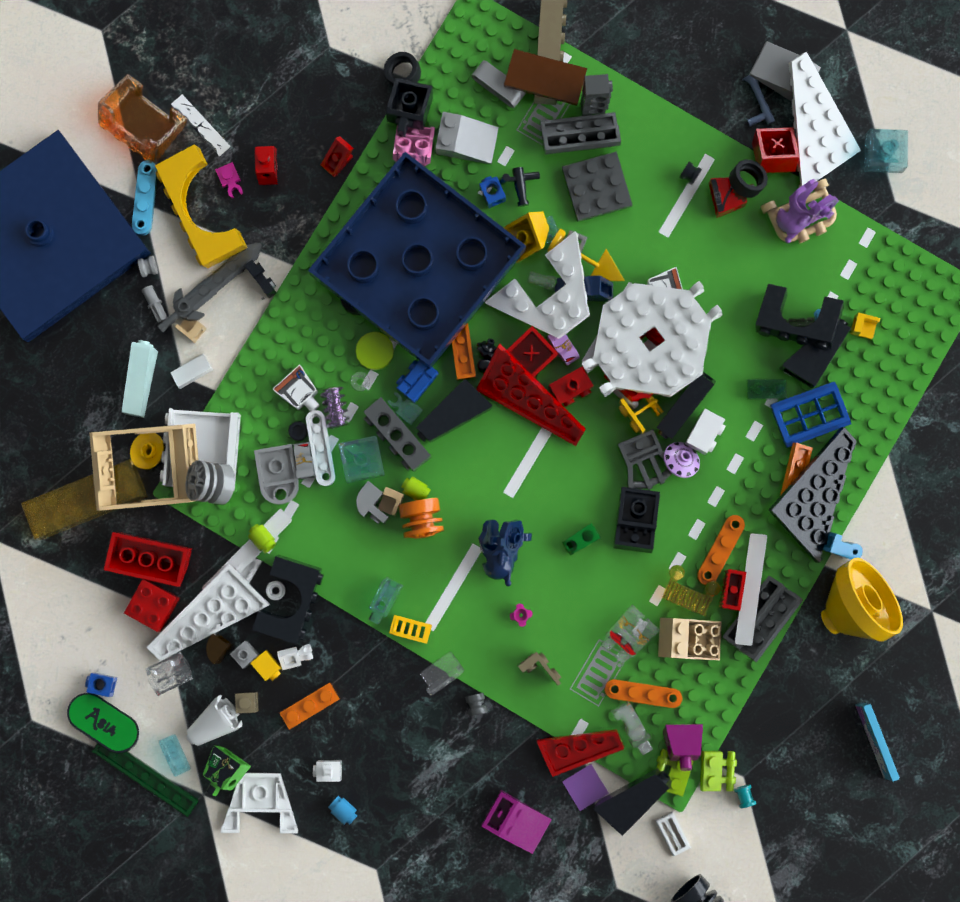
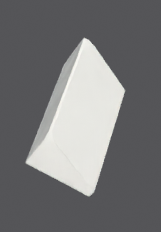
M203 353L170 373L178 388L181 389L213 371Z

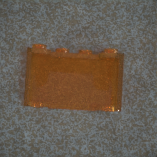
M127 74L98 102V124L104 130L111 132L117 140L127 144L133 152L140 154L144 160H150V163H157L187 124V118L173 107L170 109V114L167 115L142 96L143 85Z

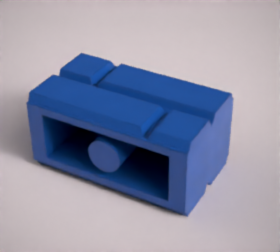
M414 360L408 368L410 370L406 376L402 375L396 382L398 385L396 389L414 404L439 375L437 370L433 367L429 369L419 360Z

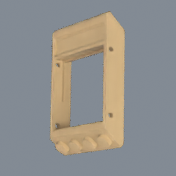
M195 424L89 433L97 511L195 502L188 498L185 488L188 469L193 462L198 460ZM168 432L174 497L117 504L111 435Z

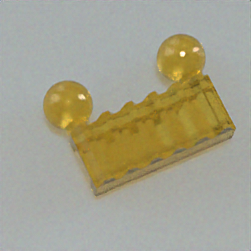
M680 565L672 566L669 570L671 578L662 598L706 617L713 597L720 592V584L714 580L707 582L705 585L706 595L678 584L677 581L684 577L685 571Z

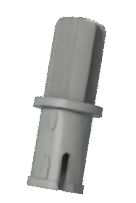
M152 285L143 288L142 293L149 304L147 307L151 308L156 321L162 323L168 318L161 305L162 301L158 299Z

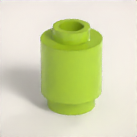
M413 476L411 479L406 478L401 486L404 489L402 493L414 500L426 499L431 491L427 484Z
M256 524L249 530L248 538L259 551L267 553L275 547V538L263 524L260 526Z

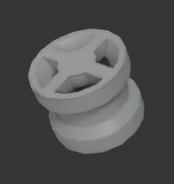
M149 256L148 259H138V266L142 277H147L148 274H158L154 256Z

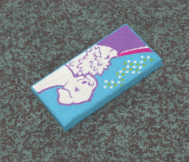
M862 702L856 704V709L883 778L892 782L899 780L900 777L871 704Z

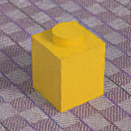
M265 650L251 662V665L265 681L269 679L273 681L281 674L279 672L282 669L281 665L268 650Z

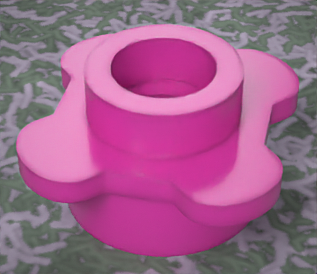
M517 604L515 611L510 613V619L515 620L519 623V626L524 627L526 621L532 617L533 613L531 610L524 608L523 604Z

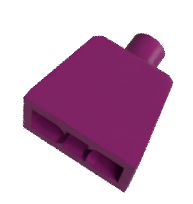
M703 724L665 725L662 731L669 759L671 761H680L681 771L692 770V761L698 760L701 755Z

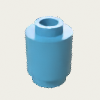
M338 796L328 807L331 810L330 813L343 825L346 823L350 825L357 817L355 814L357 809L345 798Z

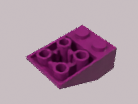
M501 790L482 822V827L533 854L552 819Z

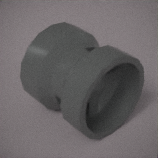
M484 693L465 697L466 703L470 706L468 710L469 716L488 712L487 706L483 705Z

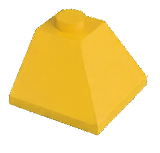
M543 211L527 213L503 227L526 245V251L516 263L543 249L549 232V226Z

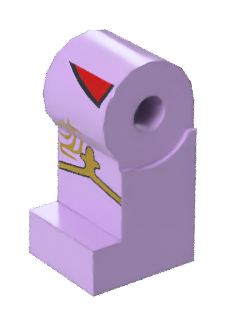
M550 334L547 336V340L559 353L558 356L566 366L580 358L566 334L560 339Z

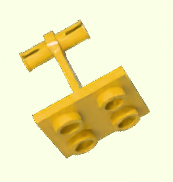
M653 396L650 399L645 398L649 404L636 413H633L624 398L620 400L619 410L624 417L628 416L630 418V426L635 433L643 434L645 432V428L637 418L642 412L650 407L657 416L664 412L659 406L657 398L655 399Z

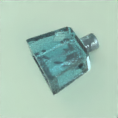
M388 577L381 582L369 606V609L372 610L369 617L371 622L379 624L383 616L387 617L403 585ZM380 601H383L385 603V606H382L380 604Z

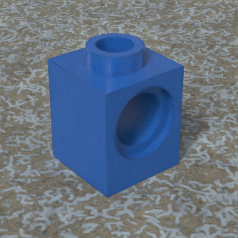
M489 176L481 181L479 189L488 209L506 201V195L497 176L494 178ZM494 187L497 192L491 195L487 193V189Z
M91 673L90 676H87L85 682L86 692L113 697L118 677ZM98 679H101L104 682V687L102 690H99L96 687V682Z

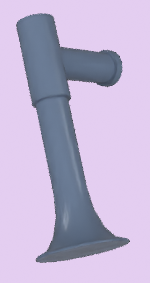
M751 75L746 76L742 81L750 84L762 111L761 114L747 119L749 126L751 127L763 120H766L767 125L774 123L775 119L762 94L758 80Z

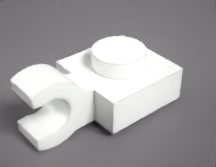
M310 644L302 646L298 651L296 647L277 651L282 670L301 666V661L313 659Z

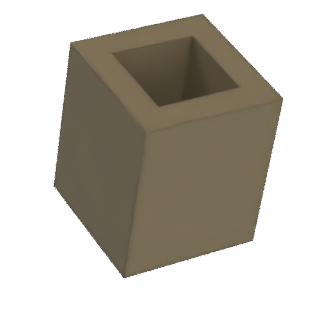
M258 692L236 693V714L258 712Z

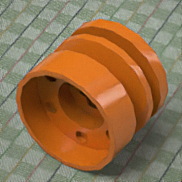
M438 498L416 500L398 505L400 518L410 519V522L402 525V529L411 528L412 530L404 532V538H426L444 531L443 526H434L435 523L442 522V518H433L432 515L440 511Z

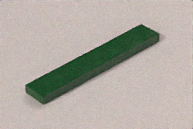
M96 744L91 751L186 817H189L199 802V799L129 751L115 754L99 744Z

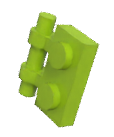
M662 749L660 756L657 758V768L660 771H664L665 765H670L668 775L672 781L670 788L666 792L683 797L691 770L681 771L680 761H671L668 759L667 750Z
M702 751L701 791H721L722 783H726V791H734V784H736L734 771L735 766H737L734 751H728L727 758H723V752ZM722 766H727L726 776H722Z

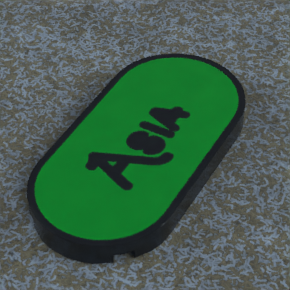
M82 693L74 697L69 703L67 717L72 727L106 750L115 754L124 753L133 749L139 740V727L136 721L100 696L92 693Z

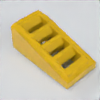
M394 615L389 634L427 644L432 625ZM401 620L403 621L400 632H397L398 622ZM408 622L410 623L407 634H404L406 623ZM414 624L418 625L415 636H412ZM423 626L425 627L423 638H419L421 627Z

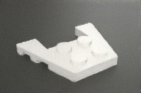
M246 773L236 785L221 833L240 832V812H280V833H298L281 773Z

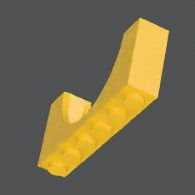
M194 144L155 165L157 169L155 173L158 180L163 182L165 186L163 189L168 199L171 198L173 205L171 207L174 213L179 215L181 219L179 224L182 230L187 232L189 236L187 240L190 247L195 249L197 253L195 256L200 266L203 265L209 269L248 247L240 231L235 228L226 232L213 233L201 230L192 221L186 204L188 187L194 176L208 165L201 149Z

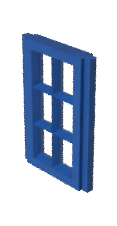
M835 381L770 405L786 448L792 446L793 443H801L841 427L851 425L848 412ZM832 394L836 404L821 409L818 398ZM814 400L817 410L802 415L799 405ZM795 407L798 417L784 422L780 412ZM837 407L841 417L826 422L823 412ZM819 414L823 424L808 429L804 419ZM800 421L803 431L789 436L786 425Z

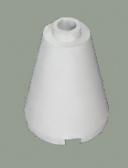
M222 695L217 696L189 727L187 739L191 744L199 746L242 727V720L238 722L237 719L239 713L236 714L235 706L227 698L223 700L221 699Z

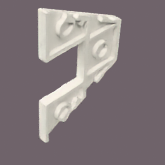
M576 231L545 254L566 283L560 290L536 307L518 281L513 279L485 301V303L558 339L589 317L584 271L581 263L578 233Z

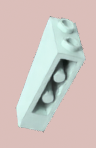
M138 340V343L132 342L122 405V413L141 418L145 416L158 354L153 345L147 341Z

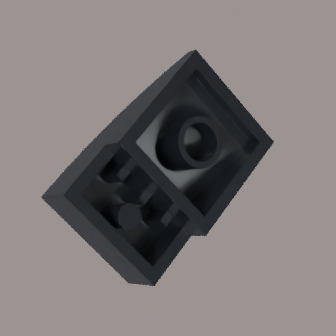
M628 487L621 488L613 548L652 553L657 527L660 492Z

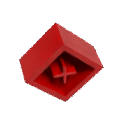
M794 128L756 129L752 141L755 161L764 168L766 173L795 172L800 156Z
M533 326L507 349L533 377L541 372L559 354Z
M142 579L124 614L156 632H162L180 597L149 580Z

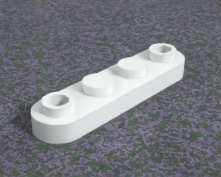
M313 410L307 414L306 424L315 476L320 485L330 486L334 483L336 475L326 418L321 411ZM315 417H318L320 419L319 423L317 424L313 423V419ZM325 473H328L330 476L328 480H323Z

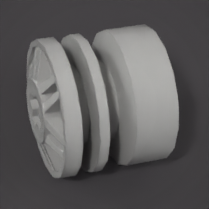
M196 460L191 464L187 472L185 482L186 494L191 501H208L212 504L224 505L232 497L235 486V474L230 465Z

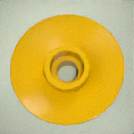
M156 433L138 435L130 449V457L133 464L140 469L155 467L161 461L162 452L164 451L162 438Z

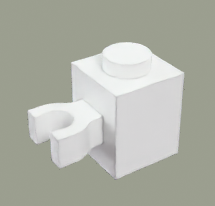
M318 760L316 765H313V777H316V782L341 781L342 760Z

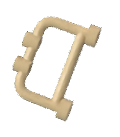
M826 178L817 181L818 185L814 189L815 192L807 197L806 204L821 197L824 199L829 195L826 189L829 186ZM773 200L762 205L760 208L763 214H768L777 236L785 242V238L788 235L778 227L776 217L780 208L788 212L790 204L787 203L777 208ZM835 207L831 209L835 213L833 216L806 229L804 228L791 242L798 240L800 244L810 239L808 235L815 233L816 236L826 233V228L831 226L836 220L837 213Z

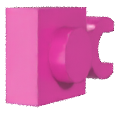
M233 162L215 169L223 188L229 186L228 194L231 198H234L232 191L235 189L239 190L241 195L243 194L240 185L236 184L241 180Z

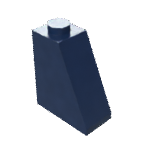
M584 276L587 301L608 302L613 299V282L602 276ZM557 278L555 293L566 285L562 278Z

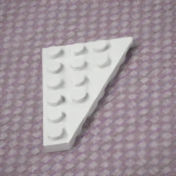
M807 52L802 53L789 62L790 86H792L793 91L792 111L794 129H796L797 147L800 156L797 165V171L800 174L799 188L812 179L818 181L861 151Z

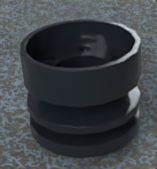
M698 874L686 882L674 894L671 902H724V899L721 896H717L716 890L707 892L710 884L701 874Z

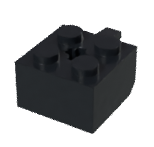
M399 78L395 79L387 105L386 118L387 122L398 125V136L405 137L408 127L424 130L433 100V86Z

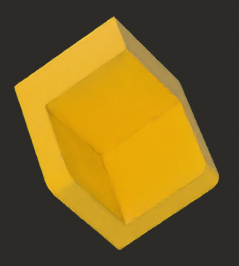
M858 312L854 316L850 334L872 339L876 324L880 322V318Z

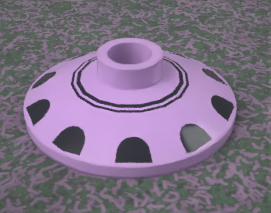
M674 442L664 452L665 465L675 476L689 478L697 473L700 466L699 456L694 449L685 445V443Z

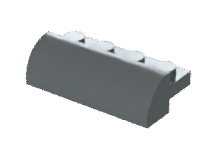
M616 112L540 121L545 155L621 146Z
M768 576L760 586L752 645L735 644L738 617L723 635V638L739 652L757 663L802 603L803 599L771 576Z

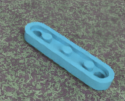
M150 160L140 163L137 174L132 229L141 236L150 233L154 214L158 178L155 173L157 172L156 164ZM146 167L151 168L149 172L144 171ZM144 222L143 227H138V224Z

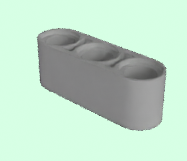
M485 60L481 62L471 75L477 83L511 108H515L526 94V92L504 87L506 75Z

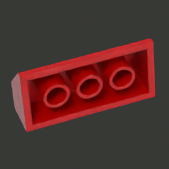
M112 532L104 570L180 587L189 565L192 548L126 533Z

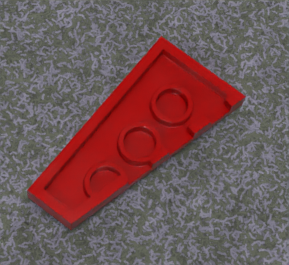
M617 729L537 740L539 749L552 777L624 749Z

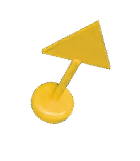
M559 229L547 252L563 241L566 235L563 229ZM605 249L598 263L581 253V259L595 266L591 276H602L609 281H625L607 249Z

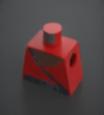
M274 146L255 147V172L259 185H278L277 149Z
M729 177L710 179L708 185L716 218L746 206L747 198L733 190Z

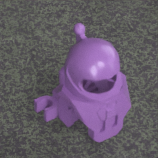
M815 179L808 181L789 197L790 209L788 212L780 208L777 213V225L788 235L785 238L786 243H790L799 232L811 223L825 217L829 219L835 214L831 209L839 200L831 194L818 203L813 200L808 204L812 209H807L806 199L818 185Z

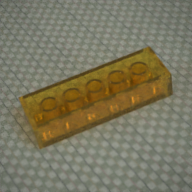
M129 459L113 466L117 504L134 503L148 497L132 460ZM93 474L21 503L34 539L37 540L45 539L116 510H96Z

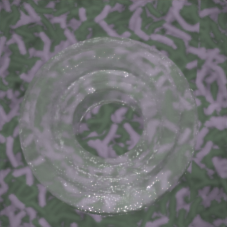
M357 372L351 378V385L357 391H364L370 385V378L364 372ZM363 379L364 383L362 385H358L357 380Z

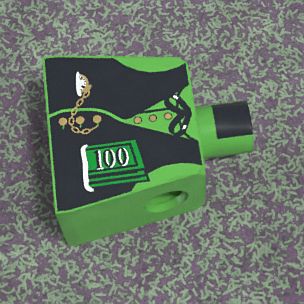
M214 745L203 772V776L211 781L206 791L213 796H217L220 789L233 790L251 766L225 747Z

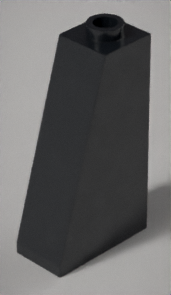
M840 319L832 350H821L807 344L802 346L784 362L779 369L808 387L814 388L851 327L847 326L848 323Z
M703 371L700 377L689 384L657 426V429H659L658 433L665 439L668 437L673 439L716 381Z
M464 379L416 427L419 431L417 435L424 442L428 440L431 443L490 411L492 404Z
M656 768L596 802L593 809L623 836L670 788L672 781L666 772Z

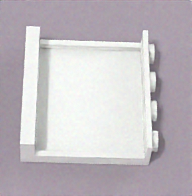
M169 408V413L165 415V424L167 426L195 424L198 460L213 464L230 465L234 471L236 481L241 415L234 412L228 414L173 410ZM164 432L163 443L166 444V448L162 452L164 470L160 472V482H163V486L173 487L168 432Z

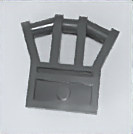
M653 429L618 444V448L627 466L628 488L650 490L656 484H664L665 480L672 474L668 468L661 473L654 456L658 455L664 461V452ZM647 459L650 460L656 477L649 479L642 461ZM637 464L644 481H633V465Z

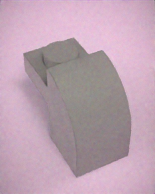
M367 481L357 495V509L364 518L370 512L371 519L378 524L380 522L385 524L389 517L375 507L382 498L383 492L369 481Z

